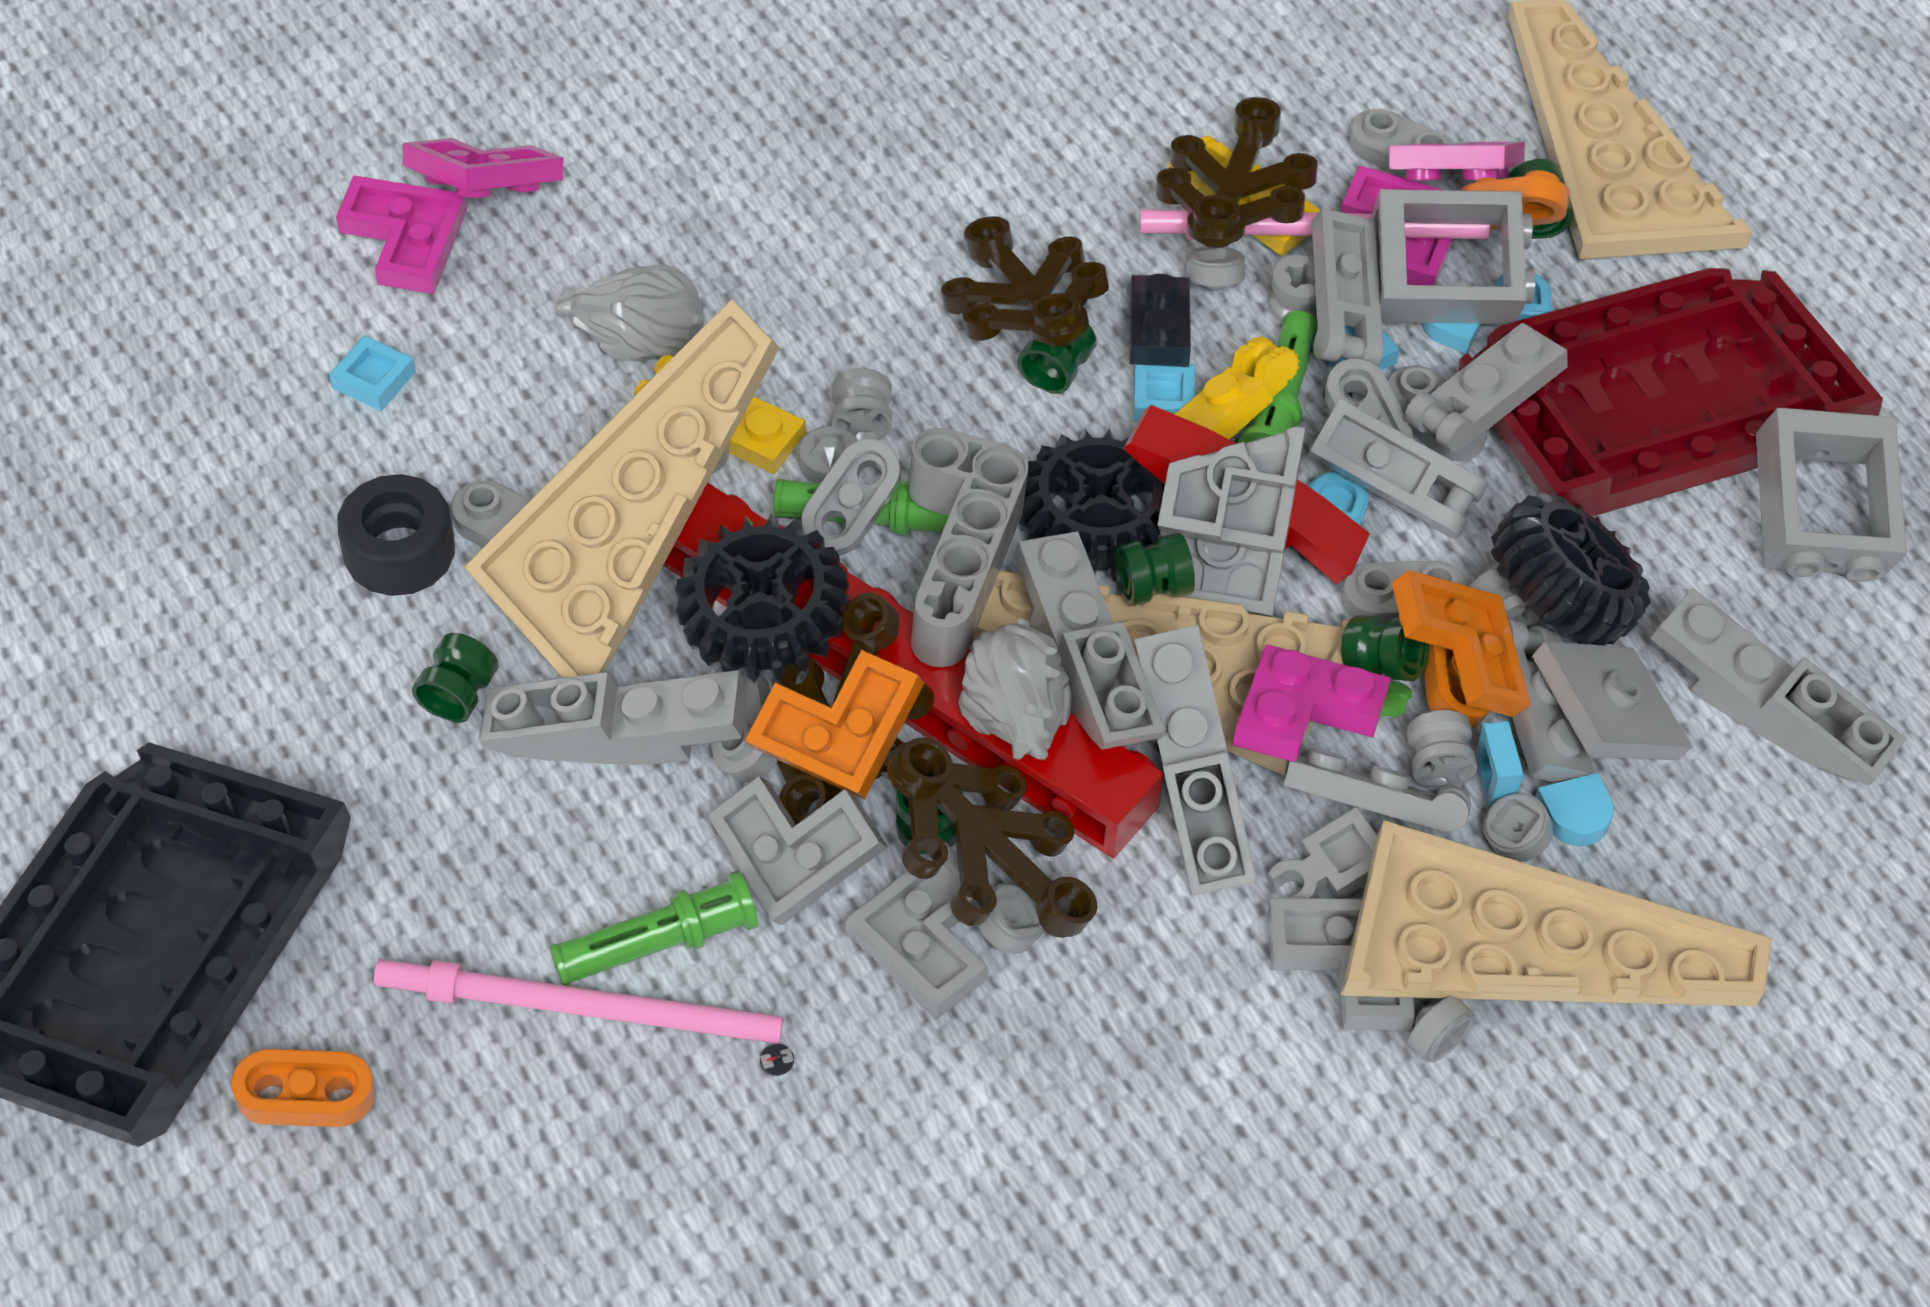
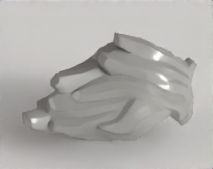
M666 264L625 269L614 275L604 277L588 287H575V289L564 287L560 293L564 300L558 302L555 307L558 315L572 317L573 325L598 340L600 348L610 357L617 360L645 361L655 356L663 357L664 354L666 356L670 354L674 357L704 327L703 306L699 300L698 290L683 272Z
M1019 618L1017 623L1003 625L998 630L982 631L980 638L973 641V651L968 654L966 659L965 676L962 681L963 691L958 702L962 715L977 732L986 735L994 734L1012 744L1013 758L1020 760L1028 754L1034 758L1045 760L1048 757L1047 749L1050 748L1056 731L1060 725H1066L1070 717L1072 702L1070 679L1064 671V666L1061 664L1062 659L1058 653L1055 640L1030 627L1029 621Z

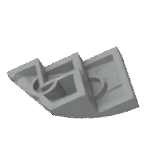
M1292 427L1282 433L1248 443H1237L1224 447L1214 453L1203 456L1196 455L1169 463L1157 526L1161 534L1159 537L1181 533L1189 546L1194 566L1195 587L1191 595L1181 597L1243 605L1248 614L1273 617L1295 497L1305 428Z

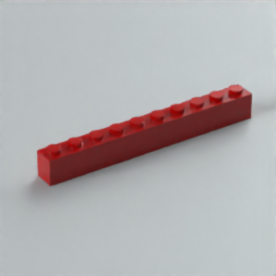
M707 482L663 566L679 577L684 578L682 569L684 558L699 557L697 552L699 539L717 543L719 541L717 532L719 531L720 524L733 533L741 530V524L745 515L752 521L754 527L764 526L767 520L753 512L740 497L733 494L727 495ZM779 525V528L784 529L785 526ZM841 563L843 571H846L848 575L849 589L847 594L849 595V601L863 593H876L898 612L900 620L898 636L890 646L880 649L877 657L919 675L933 690L934 703L931 710L919 719L906 718L904 723L926 738L940 743L949 753L968 765L991 769L1007 765L1017 769L1024 776L1027 783V790L1021 798L1023 801L1042 813L1046 811L1062 813L1073 824L1075 835L1114 859L1159 808L1164 773L1157 769L1147 756L1138 751H1129L1123 746L1101 749L1089 737L1077 721L1076 716L1071 713L1066 725H1060L1056 731L1051 746L1047 749L1048 757L1045 760L1034 758L1028 754L1020 760L1013 758L1012 744L994 734L986 735L977 732L961 713L958 701L963 691L962 681L965 676L966 659L972 650L968 649L964 658L952 666L934 667L921 662L914 655L911 648L914 613L901 606L886 590L879 587L873 588L849 573L847 568ZM806 580L797 588L799 595L794 599L795 605L801 610L808 603L813 592L812 586ZM724 587L716 601L727 607L726 601L732 596L731 591ZM881 620L877 621V622L872 626L870 632H872L873 630H875V629L877 628V626L880 624ZM844 631L841 633V638H828L830 649L827 652L826 658L812 653L808 654V657L820 665L825 672L839 681L854 643ZM997 783L1010 792V790L1005 785Z

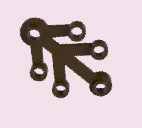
M1250 97L1243 99L1236 105L1234 131L1239 136V139L1226 169L1205 149V142L1197 136L1182 135L1176 137L1171 142L1170 162L1174 168L1163 169L1157 174L1156 196L1163 203L1170 205L1180 204L1189 213L1187 218V231L1189 235L1207 247H1226L1244 236L1245 226L1270 217L1280 223H1295L1304 216L1305 194L1302 190L1313 187L1317 182L1318 162L1316 158L1305 153H1294L1288 155L1282 162L1251 172L1260 149L1269 146L1273 142V138L1279 134L1281 108L1275 101L1264 97ZM1194 171L1216 194L1204 196L1191 184L1189 172ZM1282 184L1286 185L1275 188L1270 193V196L1239 205L1241 198Z
M998 216L983 217L971 222L965 228L964 236L969 256L976 260V263L981 267H994L1007 282V284L977 282L968 277H958L942 285L941 294L945 310L951 314H963L968 338L975 341L988 340L997 336L1001 329L1030 331L1032 338L1036 341L1053 347H1061L1073 343L1086 331L1089 326V318L1084 305L1088 299L1097 298L1105 294L1109 289V282L1105 265L1099 262H1086L1083 244L1079 238L1066 236L1052 241L1048 245V256L1036 274L1033 275L1012 251L1014 242L1008 220ZM1071 272L1072 283L1064 293L1051 294L1064 273ZM993 304L1027 306L1030 310L997 309Z
M876 593L860 594L853 598L844 609L842 628L854 643L832 706L861 650L878 656L880 649L890 646L898 636L900 624L898 612ZM881 620V622H880V624L877 626V628H876L875 630H873L872 632H870L872 626H873L877 621ZM808 657V675L799 684H796V679L802 670L794 664L784 667L785 674L781 680L784 687L830 707L821 689L825 675L820 665ZM924 683L907 716L908 719H919L931 710L934 703V693L926 683ZM896 738L889 752L895 750L904 742ZM780 760L777 761L786 782L780 792L779 799L796 825L843 791ZM883 763L876 779L883 776L890 780L887 766H884ZM819 799L815 809L808 814L811 804Z
M929 738L912 739L900 744L893 751L887 763L888 776L893 786L906 796L909 801L912 840L902 853V862L910 874L917 878L930 879L939 872L948 859V848L945 842L938 836L937 807L954 823L960 887L953 895L950 907L957 920L968 926H978L986 921L996 907L997 897L992 887L989 886L987 855L1038 904L1039 923L1048 934L1058 938L1073 937L1085 929L1096 915L1098 907L1097 899L1091 888L1083 881L1074 877H1060L1052 881L1009 839L1029 840L1033 848L1040 854L1055 857L1065 850L1074 837L1073 824L1060 812L1046 811L1040 815L1011 810L1017 805L1027 790L1026 780L1017 769L1007 765L991 769L953 763L949 752L940 743ZM997 783L1005 785L1011 793L1002 790ZM960 791L982 793L984 800L991 807L973 805ZM1045 829L1053 831L1058 839L1051 837ZM918 850L928 853L933 861L923 858ZM966 897L975 899L981 908L971 905Z

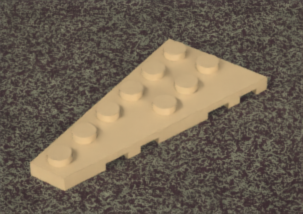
M1511 1L1508 20L1550 161L1555 162L1561 168L1564 184L1570 191L1569 201L1573 219L1569 227L1579 259L1747 248L1752 235L1750 228L1741 218L1734 220L1722 206L1724 196L1713 182L1705 184L1690 166L1692 156L1646 99L1638 101L1627 87L1628 76L1619 65L1610 66L1597 49L1599 40L1568 1Z
M732 299L464 566L469 574L562 678L603 673L608 669L780 348Z
M999 571L972 640L980 638L982 631L998 630L1003 625L1017 623L1019 618L1027 621L1030 620L1033 605L1020 573ZM1099 585L1113 623L1124 622L1138 660L1139 657L1134 639L1199 625L1227 751L1285 776L1290 761L1232 745L1236 725L1265 645L1269 644L1287 650H1295L1305 655L1344 665L1341 654L1342 637L1345 627L1350 620H1343L1342 627L1310 623L1308 622V614L1285 611L1284 618L1282 619L1248 614L1243 605L1188 597L1172 598L1167 594L1154 595L1150 603L1131 607L1127 605L1123 596L1110 594V586ZM1310 721L1303 743L1313 727L1314 721Z
M1383 820L1375 842L1341 996L1447 998L1454 996L1458 999L1756 1006L1765 993L1772 938Z

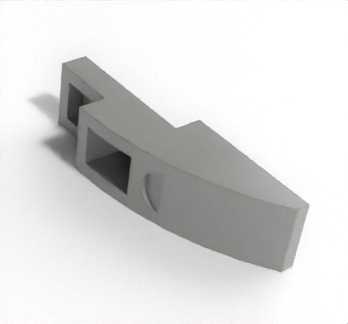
M1072 532L1019 541L1014 557L1033 605L1029 623L1032 628L1055 640L1058 653L1062 659L1061 664L1064 666V671L1070 679L1069 684L1072 693L1071 711L1076 716L1077 721L1101 749L1163 738L1166 730L1124 622L1113 623L1079 533Z
M1693 587L1650 637L1652 641L1699 678L1690 690L1709 705L1791 755L1838 776L1870 785L1907 739L1805 656L1793 668Z
M1199 625L1134 639L1140 666L1166 730L1164 737L1157 739L1192 896L1257 882Z
M735 670L617 687L610 674L603 672L488 688L479 742L487 750L548 761L616 765L690 761L692 745L742 739L748 684L740 671Z

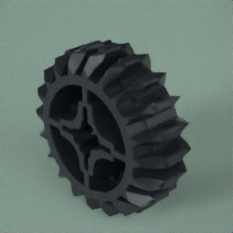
M1085 428L1077 441H1073L1061 434L1055 448L1041 445L1040 451L1036 455V461H1028L1023 512L1019 521L1020 530L1025 532V540L1078 532L1094 574L1096 575L1097 571H1106L1115 583L1117 579L1115 567V550L1117 545L1138 541L1146 546L1156 544L1161 534L1157 525L1165 484L1123 449L1129 437L1123 441L1116 440L1110 428L1102 438H1092ZM1057 495L1066 501L1065 508L1068 510L1064 513L1053 502ZM1132 496H1137L1145 506L1146 510L1143 513L1134 507Z
M1542 492L1536 496L1528 495L1521 503H1516L1504 516V519L1498 524L1496 532L1491 536L1494 547L1490 552L1493 559L1499 563L1497 567L1499 575L1510 583L1509 591L1522 599L1525 603V609L1532 610L1540 617L1542 625L1550 624L1556 628L1558 634L1563 638L1571 635L1577 644L1613 645L1621 636H1627L1638 625V620L1643 616L1645 609L1651 603L1648 595L1650 590L1649 583L1642 576V565L1634 561L1630 556L1631 548L1622 545L1615 537L1616 531H1609L1601 524L1599 517L1593 518L1587 514L1580 504L1570 505L1565 497L1559 495L1552 497Z
M770 514L764 526L754 527L752 521L745 515L741 524V530L732 533L720 524L719 531L717 532L719 540L717 543L699 539L697 547L699 557L684 558V565L682 567L684 578L677 579L675 592L678 606L676 607V614L679 624L683 625L686 642L692 649L699 648L701 659L707 666L720 662L723 672L740 670L744 667L747 677L755 684L762 670L771 669L774 677L781 682L785 674V666L794 664L806 673L809 666V653L827 657V652L830 649L828 638H841L843 631L842 615L850 602L849 595L847 594L849 581L847 572L843 571V567H841L839 554L835 551L834 547H825L824 538L818 530L804 535L803 526L800 525L797 519H794L784 529L779 528L778 520L772 514ZM806 580L812 586L813 592L808 603L801 610L795 605L794 599L799 595L797 588ZM727 587L731 591L732 596L726 601L728 608L718 616L713 611V606L721 590Z

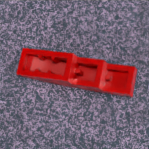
M1150 405L1143 411L1123 449L1165 484L1169 463L1196 455L1203 456L1214 453L1224 447L1237 443L1211 429ZM1297 479L1286 548L1290 545L1293 546L1335 584H1338L1353 573L1370 533L1321 494Z

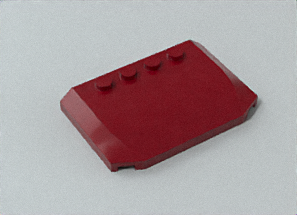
M1707 268L1504 324L1488 335L1486 347L1474 357H1471L1467 352L1460 358L1459 362L1460 371L1521 323L1526 324L1567 350V368L1493 426L1540 492L1549 494L1552 497L1556 495L1565 497L1570 505L1580 504L1585 512L1592 517L1757 469L1756 432L1776 408L1879 416L1883 401L1882 396L1777 272L1762 270L1760 280L1733 279L1730 269Z

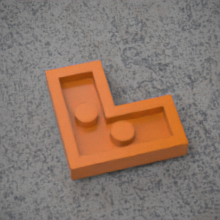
M1407 570L1392 582L1399 611V620L1405 637L1453 650L1460 677V686L1468 706L1515 717L1531 705L1502 596L1412 570Z
M861 650L832 708L774 683L745 742L764 754L842 790L846 789L855 796L865 800L925 682L919 675Z

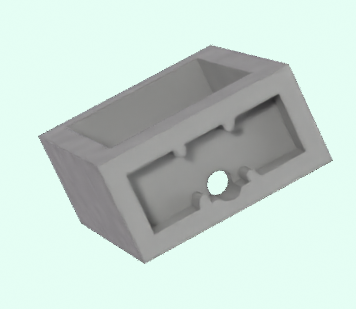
M1379 190L1371 219L1375 220L1382 322L1508 324L1518 321L1525 304L1533 302L1535 293L1534 269L1525 268L1524 249H1529L1531 246L1532 217L1531 214L1522 213L1521 192ZM1405 223L1501 225L1504 287L1407 285Z
M1776 408L1756 432L1764 568L1785 569L1789 575L1796 577H1810L1824 572L1847 574L1848 579L1859 582L1882 578L1907 554L1896 417ZM1795 459L1866 464L1871 536L1800 531Z

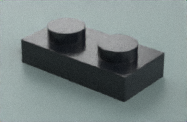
M1162 273L1150 276L1131 275L1129 364L1189 367L1191 353L1190 278L1173 277Z

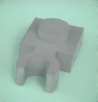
M1355 807L1302 839V852L1306 858L1302 861L1286 859L1275 864L1268 872L1269 883L1273 889L1281 887L1290 881L1302 884L1303 888L1301 891L1289 898L1317 899L1318 893L1328 887L1336 899H1343L1366 885L1377 834L1358 808Z

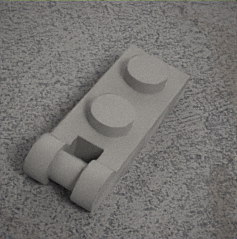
M1321 208L1312 219L1318 331L1313 346L1314 356L1317 359L1336 362L1339 358L1364 359L1378 366L1383 353V332L1375 220ZM1345 325L1355 327V336L1345 333Z
M1521 323L1432 393L1421 392L1416 395L1406 409L1405 421L1422 433L1429 430L1436 434L1437 443L1453 453L1459 452L1567 368V350L1526 324Z
M1340 398L1308 453L1309 457L1422 519L1434 530L1453 539L1459 538L1467 524L1464 515L1471 502H1479L1488 487L1486 481L1478 475ZM1435 480L1442 482L1450 489L1443 504L1427 496Z
M1508 618L1531 702L1529 707L1515 717H1512L1531 777L1558 783L1594 774L1595 770L1590 756L1585 751L1532 657L1545 641L1561 642L1558 632L1542 626H1533L1528 630L1522 621Z
M1309 748L1307 757L1298 755L1296 763L1290 761L1283 785L1442 832H1454L1462 828L1471 811L1469 795L1457 786L1441 788L1434 794L1408 786L1411 777L1407 774L1384 767L1373 766L1371 774L1368 775L1345 768L1346 757L1316 748Z

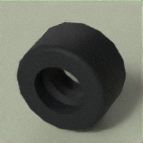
M403 474L379 476L360 484L345 498L338 512V536L344 564L354 581L369 591L389 596L414 594L434 585L448 571L455 555L454 534L449 505L439 489L424 479ZM409 528L416 530L412 535L400 540L387 541L377 538L381 533L390 529Z

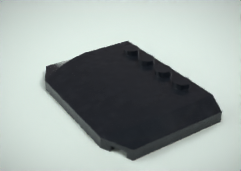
M150 742L136 750L140 760L114 777L104 771L86 783L0 905V1098L136 1147L152 1141L166 1133L340 862L351 820L346 805L342 801Z

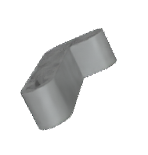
M945 428L927 429L918 434L914 439L908 489L911 499L918 506L949 516L916 594L914 604L911 648L914 655L921 662L934 667L955 665L968 652L1021 519L1028 473V462L1019 450L1005 444Z

